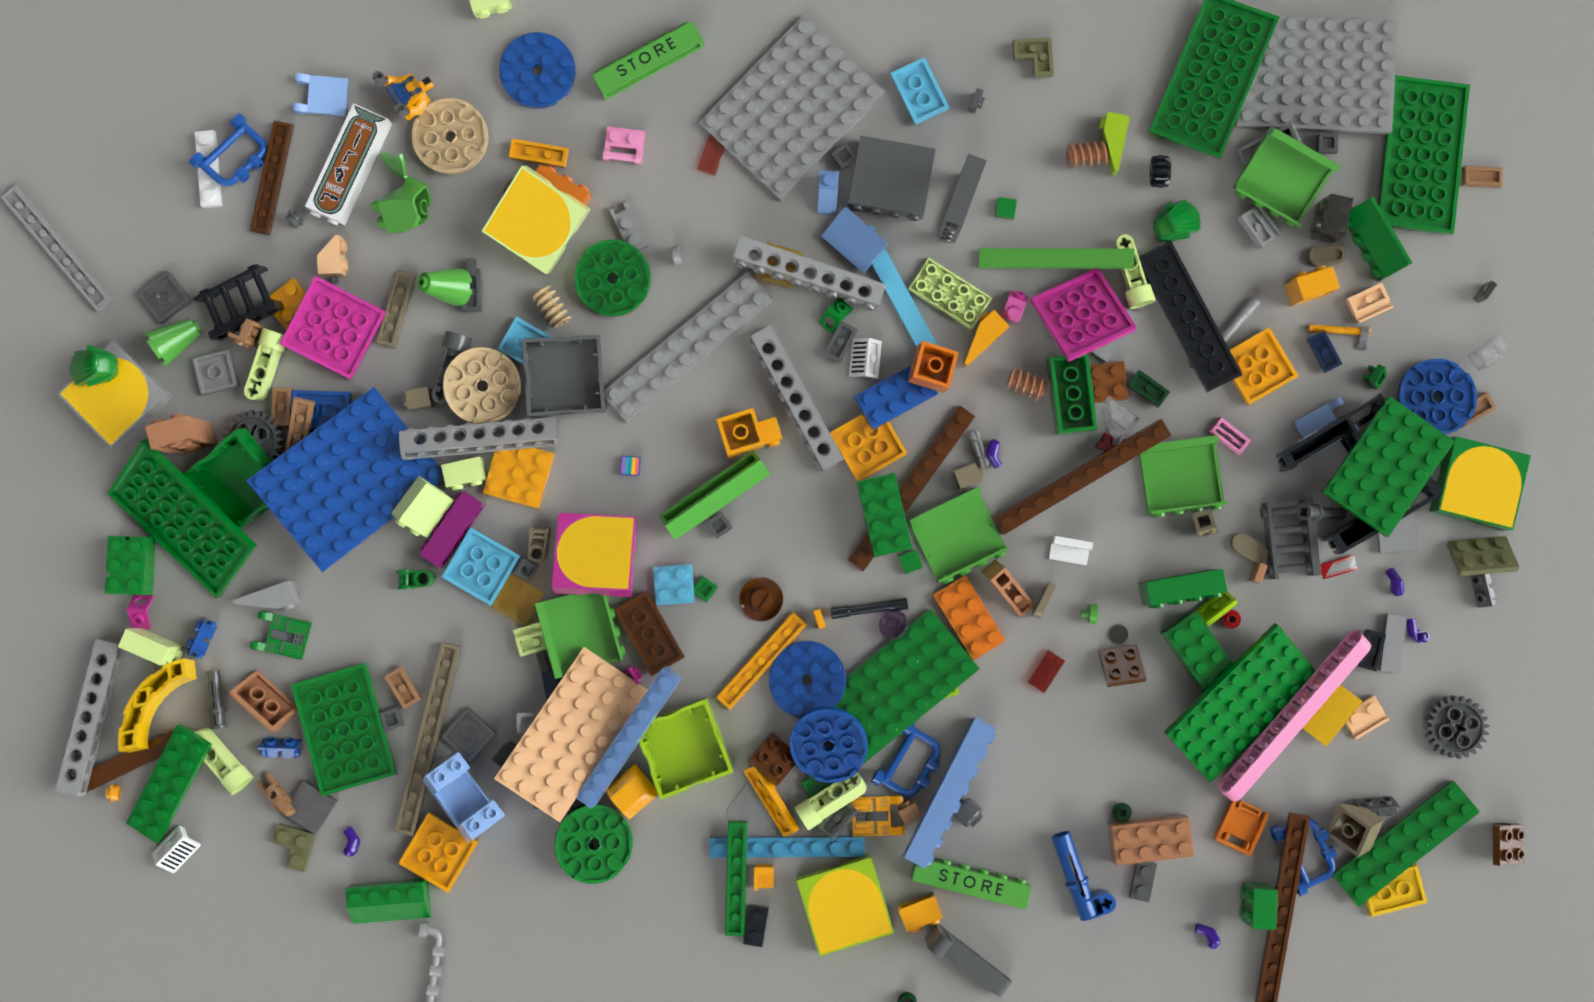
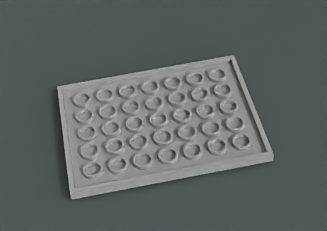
M803 15L699 122V125L776 198L782 201L885 95V91Z
M1276 15L1280 18L1237 118L1235 127L1269 129L1272 126L1279 129L1292 123L1296 130L1391 134L1398 20Z

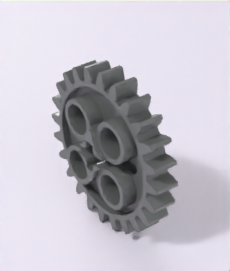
M249 410L248 413L242 411L241 416L234 415L235 420H229L231 427L225 426L228 434H222L223 437H227L234 430L245 428L247 425L248 432L272 461L276 459V456L282 455L279 449H284L285 447L280 445V442L285 441V439L280 438V435L284 431L277 430L280 427L279 424H273L275 418H269L268 413L262 415V411H256V413L254 410ZM264 429H265L266 432H267V435H266L265 438H263V436H262V432H263Z
M1452 695L1451 699L1444 697V702L1437 700L1438 706L1431 705L1433 712H1426L1430 719H1424L1425 722L1429 723V726H1425L1423 729L1429 730L1425 737L1432 738L1429 744L1435 745V751H1440L1441 755H1448L1449 758H1454L1455 756L1461 759L1462 755L1468 758L1469 752L1477 754L1475 748L1482 749L1480 742H1487L1483 735H1489L1488 732L1484 731V728H1488L1490 725L1484 724L1488 717L1481 716L1484 710L1478 709V703L1472 704V699L1467 698L1465 700L1464 696H1459L1458 698ZM1453 709L1455 715L1453 718H1450L1449 713ZM1469 718H1471L1472 724L1470 727L1467 726V720ZM1445 726L1446 733L1442 736L1441 729ZM1460 736H1463L1464 739L1462 744L1458 742Z

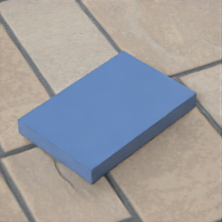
M846 206L821 235L862 273L867 271L888 246V243Z

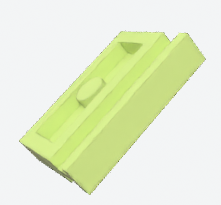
M539 622L513 630L520 657L546 650Z

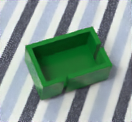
M108 536L106 572L110 573V576L105 578V594L153 595L156 540L153 537Z

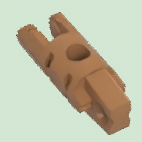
M267 772L265 777L271 785L267 787L264 782L258 781L256 783L278 812L282 811L284 815L292 816L296 812L291 804L292 799L274 776Z

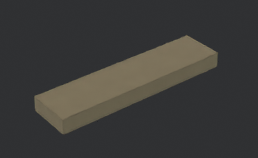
M399 270L396 271L385 309L386 314L381 322L376 339L377 344L396 348L416 275Z

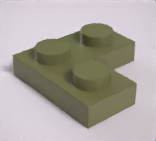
M1051 37L1013 40L1014 61L1033 60L1034 78L1053 77Z
M277 824L272 843L290 848L285 867L301 872L306 871L316 834L289 825Z

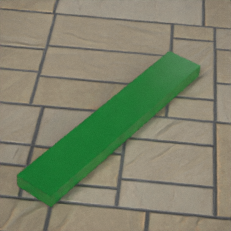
M728 820L725 936H744L748 821Z

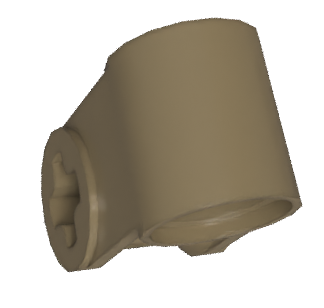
M530 526L528 557L531 561L542 563L547 559L551 537L550 527L543 529ZM536 549H541L542 556L539 559L533 557Z

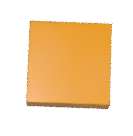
M814 610L813 614L818 629L825 628L826 625L821 610Z

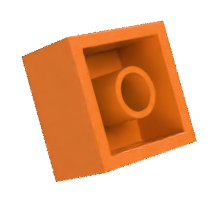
M921 341L916 347L907 382L944 393L950 388L959 352Z

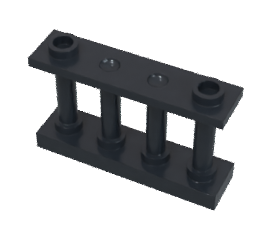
M258 264L250 265L247 267L248 270L211 289L201 290L199 295L193 297L194 301L205 303L215 326L213 330L208 332L210 339L221 341L229 337L227 335L228 332L233 334L239 332L240 326L245 322L246 318L257 323L285 309L281 301L270 298L261 274L268 271L267 267ZM253 278L263 299V305L259 307L254 306L245 282ZM235 287H238L247 308L246 313L243 315H238L228 292ZM219 295H222L231 316L230 321L227 323H222L212 300Z

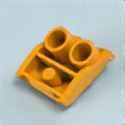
M637 763L611 783L606 790L609 798L629 820L658 795L656 787L641 771Z

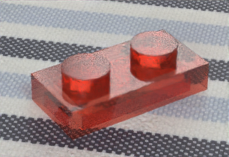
M1048 650L1027 682L1045 693L1065 660Z

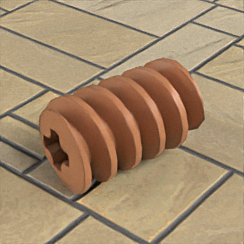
M1092 141L1090 145L1088 142H1084L1083 146L1081 143H1076L1075 147L1071 143L1067 147L1066 163L1068 168H1070L1072 162L1075 168H1077L1078 162H1081L1082 167L1085 166L1086 161H1088L1090 166H1092L1093 160L1096 161L1097 165H1100L1101 160L1104 161L1105 165L1108 163L1107 148L1103 141H1099L1098 144Z
M1014 366L1007 381V390L1014 386L1015 393L1021 389L1022 396L1029 392L1028 398L1036 395L1035 401H1038L1041 397H1044L1050 380L1043 384V377L1036 381V374L1029 378L1028 371L1022 375V369L1019 368L1015 372Z

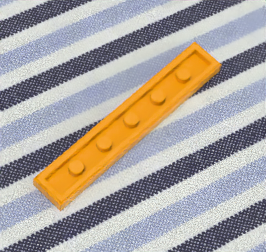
M792 612L716 698L726 708L731 710L807 624Z

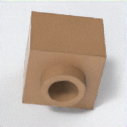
M910 800L904 801L903 804L899 805L900 808L897 809L905 826L923 817L914 800L911 802Z

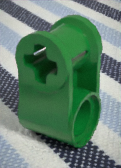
M396 570L399 577L397 590L430 587L436 579L435 574L430 570ZM424 573L428 576V581L425 584L421 581V576Z

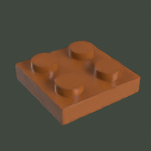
M1124 361L1090 365L1094 403L1129 399Z

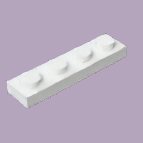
M214 130L195 132L196 153L200 152L203 156L207 157L217 148V136ZM217 158L209 166L220 175ZM199 167L198 180L201 207L222 206L221 185L216 183Z

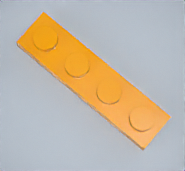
M753 765L745 769L743 772L782 836L786 837L798 831L799 827L795 819L791 816L785 803L780 798L775 786Z

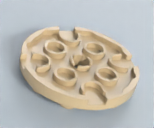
M444 98L427 105L423 113L416 118L412 128V144L419 159L431 170L446 175L461 174L475 167L485 155L489 143L488 127L480 112L468 102L455 98ZM449 132H453L456 135L451 142L446 140V135Z
M471 348L458 354L448 365L443 377V394L450 409L463 420L475 424H482L485 421L497 422L505 418L515 408L521 393V380L516 366L506 355L491 348ZM480 380H484L487 383V389L482 392L477 389V383Z

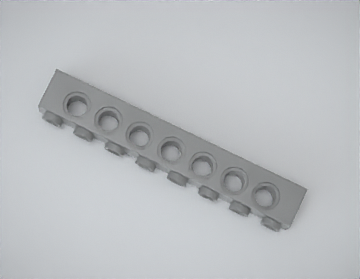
M741 235L732 260L740 268L749 267L758 274L767 273L776 280L785 279L794 286L800 287L803 285L812 292L818 293L821 291L827 293L826 295L830 298L836 299L838 297L844 299L848 304L855 305L856 303L870 311L877 310L880 306L886 286L884 283ZM755 253L759 259L752 260L749 255ZM773 259L777 265L770 266L767 261ZM791 265L795 268V271L788 272L785 267ZM804 272H811L813 278H806ZM822 278H829L831 284H824ZM840 284H847L849 290L841 289ZM858 290H865L867 292V296H861L858 293Z
M769 325L750 335L752 341L749 343L753 351L759 352L761 356L759 362L763 369L767 367L770 372L767 376L772 385H777L779 389L777 395L781 402H786L788 406L786 411L791 419L795 418L797 422L795 428L799 435L803 434L807 440L804 444L808 452L813 451L816 457L813 461L817 468H822L825 471L844 460L772 326ZM771 345L774 350L772 353L766 354L763 352V347ZM775 361L783 364L780 370L772 368V364ZM789 378L792 384L789 387H783L781 385L782 379ZM792 395H799L801 401L798 404L791 403L790 397ZM802 411H807L810 414V418L807 421L799 418V414ZM809 429H818L819 435L815 438L810 437L808 434ZM819 445H826L828 452L824 455L818 453L817 448Z
M542 416L537 419L523 418L515 421L506 419L502 422L485 421L482 424L465 423L461 426L445 425L439 428L429 426L417 430L408 428L404 431H399V444L402 459L410 460L558 446L556 418ZM536 429L542 430L540 433L533 432ZM516 431L522 432L520 435H514ZM496 433H503L500 437L494 436ZM477 435H484L480 439L475 438ZM459 436L464 437L460 441L455 440ZM439 438L444 439V441L442 442H436V440ZM424 440V443L416 444L417 441Z
M95 639L90 651L92 654L90 661L86 664L85 680L82 681L80 686L81 695L75 705L76 714L70 724V736L65 742L66 751L60 761L61 770L55 780V792L75 797L85 796L87 793L92 768L95 763L124 649L118 647L119 642ZM103 655L106 656L105 664H102L101 661ZM98 674H100L101 676L100 683H98L96 680ZM93 693H95L96 695L95 702H93L91 699ZM88 712L91 714L90 721L86 718ZM83 731L86 733L85 740L81 737ZM78 750L81 753L80 759L76 757V753ZM72 770L76 772L75 778L71 776Z

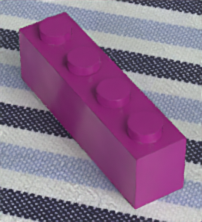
M466 491L459 492L456 495L453 507L445 511L442 517L444 520L440 525L437 524L431 533L433 536L429 541L426 540L421 547L422 552L420 555L438 568L444 567L486 505Z

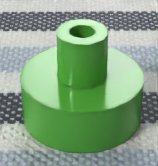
M1088 604L1087 610L1080 611V617H1086L1088 623L1096 624L1098 621L1097 604Z

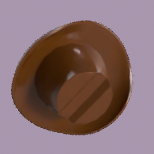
M764 577L754 578L748 581L741 589L739 595L740 607L750 619L768 621L780 612L783 605V593L778 584L773 580Z

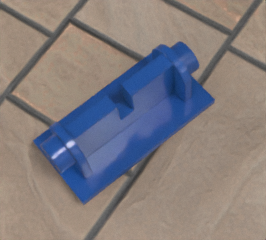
M203 617L202 621H197L194 632H196L194 639L190 638L186 646L188 656L192 652L195 653L194 657L199 659L205 656L210 643L203 641L204 637L212 639L217 629L216 622L209 620L206 623L205 617Z
M267 737L263 738L257 749H260V755L264 757L278 758L280 756L279 751H282V758H296L301 755V749H298L302 739Z

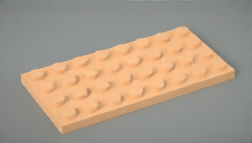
M583 647L494 779L558 822H561L577 798L578 792L648 690L640 684L637 685L633 679Z

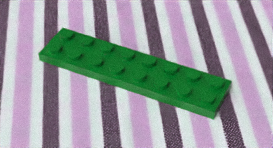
M1450 781L1377 838L1370 851L1360 857L1354 856L1336 870L1332 877L1353 903L1359 907L1479 814L1480 811L1456 782Z

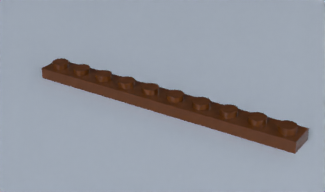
M962 406L958 407L900 487L899 493L904 514L976 417ZM868 533L848 559V561L862 571L866 569L874 558Z
M1160 418L995 516L994 520L1005 535L1172 435Z
M1289 812L1275 886V889L1278 890L1276 930L1267 931L1255 1002L1278 1001L1309 828V815Z

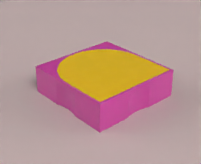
M559 513L552 578L554 593L577 595L595 593L604 596L632 597L634 578L633 557L636 550L638 528L636 516Z

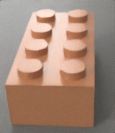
M174 414L170 416L171 419L165 421L164 419H157L151 421V425L145 426L149 444L153 450L185 455L218 445L213 424L204 419L192 418L190 415Z
M1185 814L1107 823L1112 862L1116 865L1194 857L1190 818Z

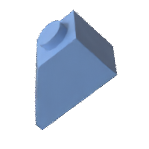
M820 170L817 213L836 214L839 171Z

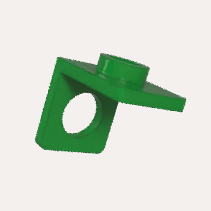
M838 298L826 309L818 323L833 334L839 324L852 312L853 308L844 300ZM831 318L834 326H829L825 319Z

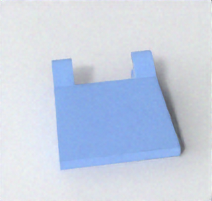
M296 73L295 80L297 83L309 84L308 105L294 103L293 110L295 113L346 116L348 78Z
M1340 397L1293 422L1301 437L1304 438L1335 420L1336 417L1332 410L1342 405L1343 400Z

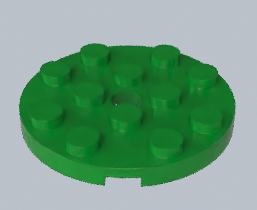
M603 240L590 246L584 252L575 269V287L580 299L591 310L604 316L618 317L633 312L644 302L650 290L651 271L646 258L636 247L621 240ZM611 273H616L618 276L615 284H611L608 281V276Z
M600 804L591 809L584 805L571 811L560 823L554 839L555 856L562 870L574 880L586 884L603 883L617 876L628 863L633 847L632 833L627 821L614 809ZM593 838L599 842L596 849H590L588 846L589 841Z

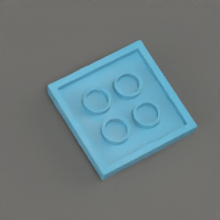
M470 527L442 578L493 606L521 555Z

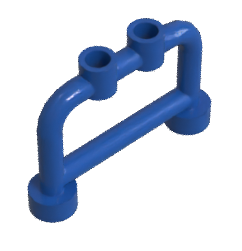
M239 113L230 122L236 130L207 157L203 156L200 152L194 154L189 160V164L195 169L200 167L221 186H233L239 180L242 183L246 182L250 177L248 172L252 168L258 170L262 167L264 161L261 159L267 153V144L259 134L246 124L247 119ZM245 132L259 145V151L251 155L247 162L234 172L232 177L224 179L209 165Z
M915 723L902 732L907 737L887 771L884 772L877 769L871 779L873 784L878 786L881 783L904 797L916 795L921 787L926 789L931 780L927 778L931 771L935 773L940 766V762L937 761L941 753L939 743L931 736L914 727ZM917 737L931 745L933 753L925 763V767L918 775L913 787L907 790L890 779L914 738Z
M1310 818L1309 826L1313 830V836L1320 846L1322 857L1327 862L1328 869L1324 873L1309 879L1302 864L1297 889L1299 896L1307 894L1308 888L1330 879L1336 870L1333 858L1337 856V852L1332 845L1328 847L1326 839H1329V834L1324 827L1320 829L1318 823ZM1275 825L1269 828L1275 842L1284 840L1286 825L1282 827Z

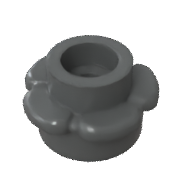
M288 211L289 214L285 218L295 228L303 225L301 222L303 218L296 211L293 213Z

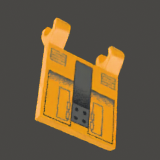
M903 796L858 797L853 800L851 805L858 810V813L852 819L853 837L904 835V826L891 827L890 804H903Z

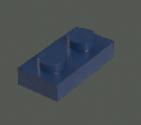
M1325 330L1306 339L1324 373L1343 364Z

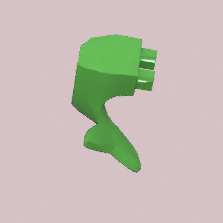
M385 151L381 152L380 156L384 163L398 178L404 181V184L394 192L386 194L371 203L372 210L374 212H381L382 215L377 219L378 228L386 229L388 233H403L421 226L429 218V215H426L428 213V206H431L428 186L406 174L405 161L401 152L396 156Z

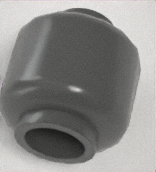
M971 798L965 801L960 799L961 806L958 812L954 813V817L963 826L974 827L983 817L982 808Z

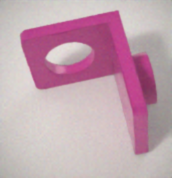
M134 595L127 606V612L132 628H151L148 608L154 599L153 595ZM140 599L147 600L144 604H136V601Z
M632 665L621 671L624 674L631 675L637 685L642 682L641 678L643 677L638 667L635 668Z

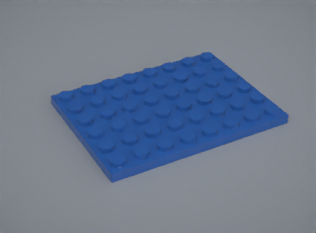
M373 387L246 481L323 573L395 518L391 514L418 476L434 486L442 482L444 476L441 467L432 457L410 460L402 459L399 431H404L408 427L377 389Z

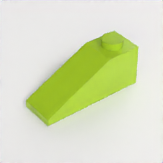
M1107 111L1106 115L1100 119L1099 128H1101V140L1107 148L1110 173L1112 176H1115L1119 171L1130 116Z

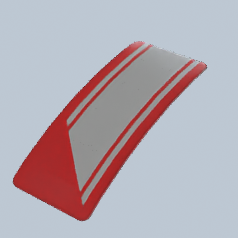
M1354 555L1320 564L1323 579L1358 569Z

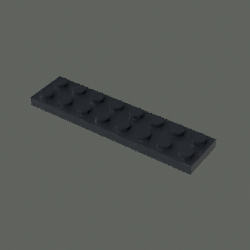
M1172 241L1140 255L1139 259L1145 278L1151 285L1154 295L1206 393L1241 377L1243 374Z

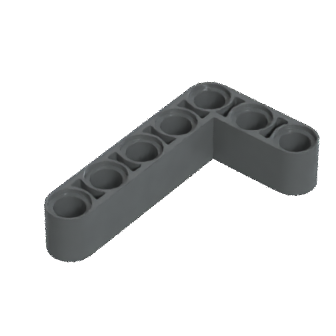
M935 924L924 938L931 952L939 958L945 955L996 996L1001 997L1012 981L1005 974L940 924Z

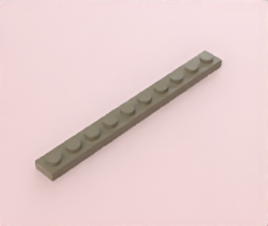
M441 642L394 832L414 836L416 833L427 788L422 780L431 772L461 646Z

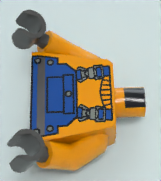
M380 71L373 73L372 78L375 80L374 84L377 87L382 86L383 83L385 84L384 87L396 103L394 113H398L400 119L406 118L409 121L414 116L421 115L430 103V99L425 92L434 87L429 77L418 82L413 74L406 76H384Z

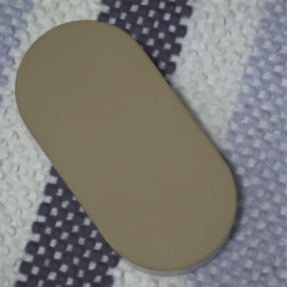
M1340 245L1314 247L1306 254L1308 264L1313 267L1338 265L1346 257L1345 249Z
M1236 534L1231 539L1232 549L1252 562H1263L1268 556L1267 548L1246 534Z
M1051 582L1046 584L1031 616L1037 619L1042 616L1055 590V584Z

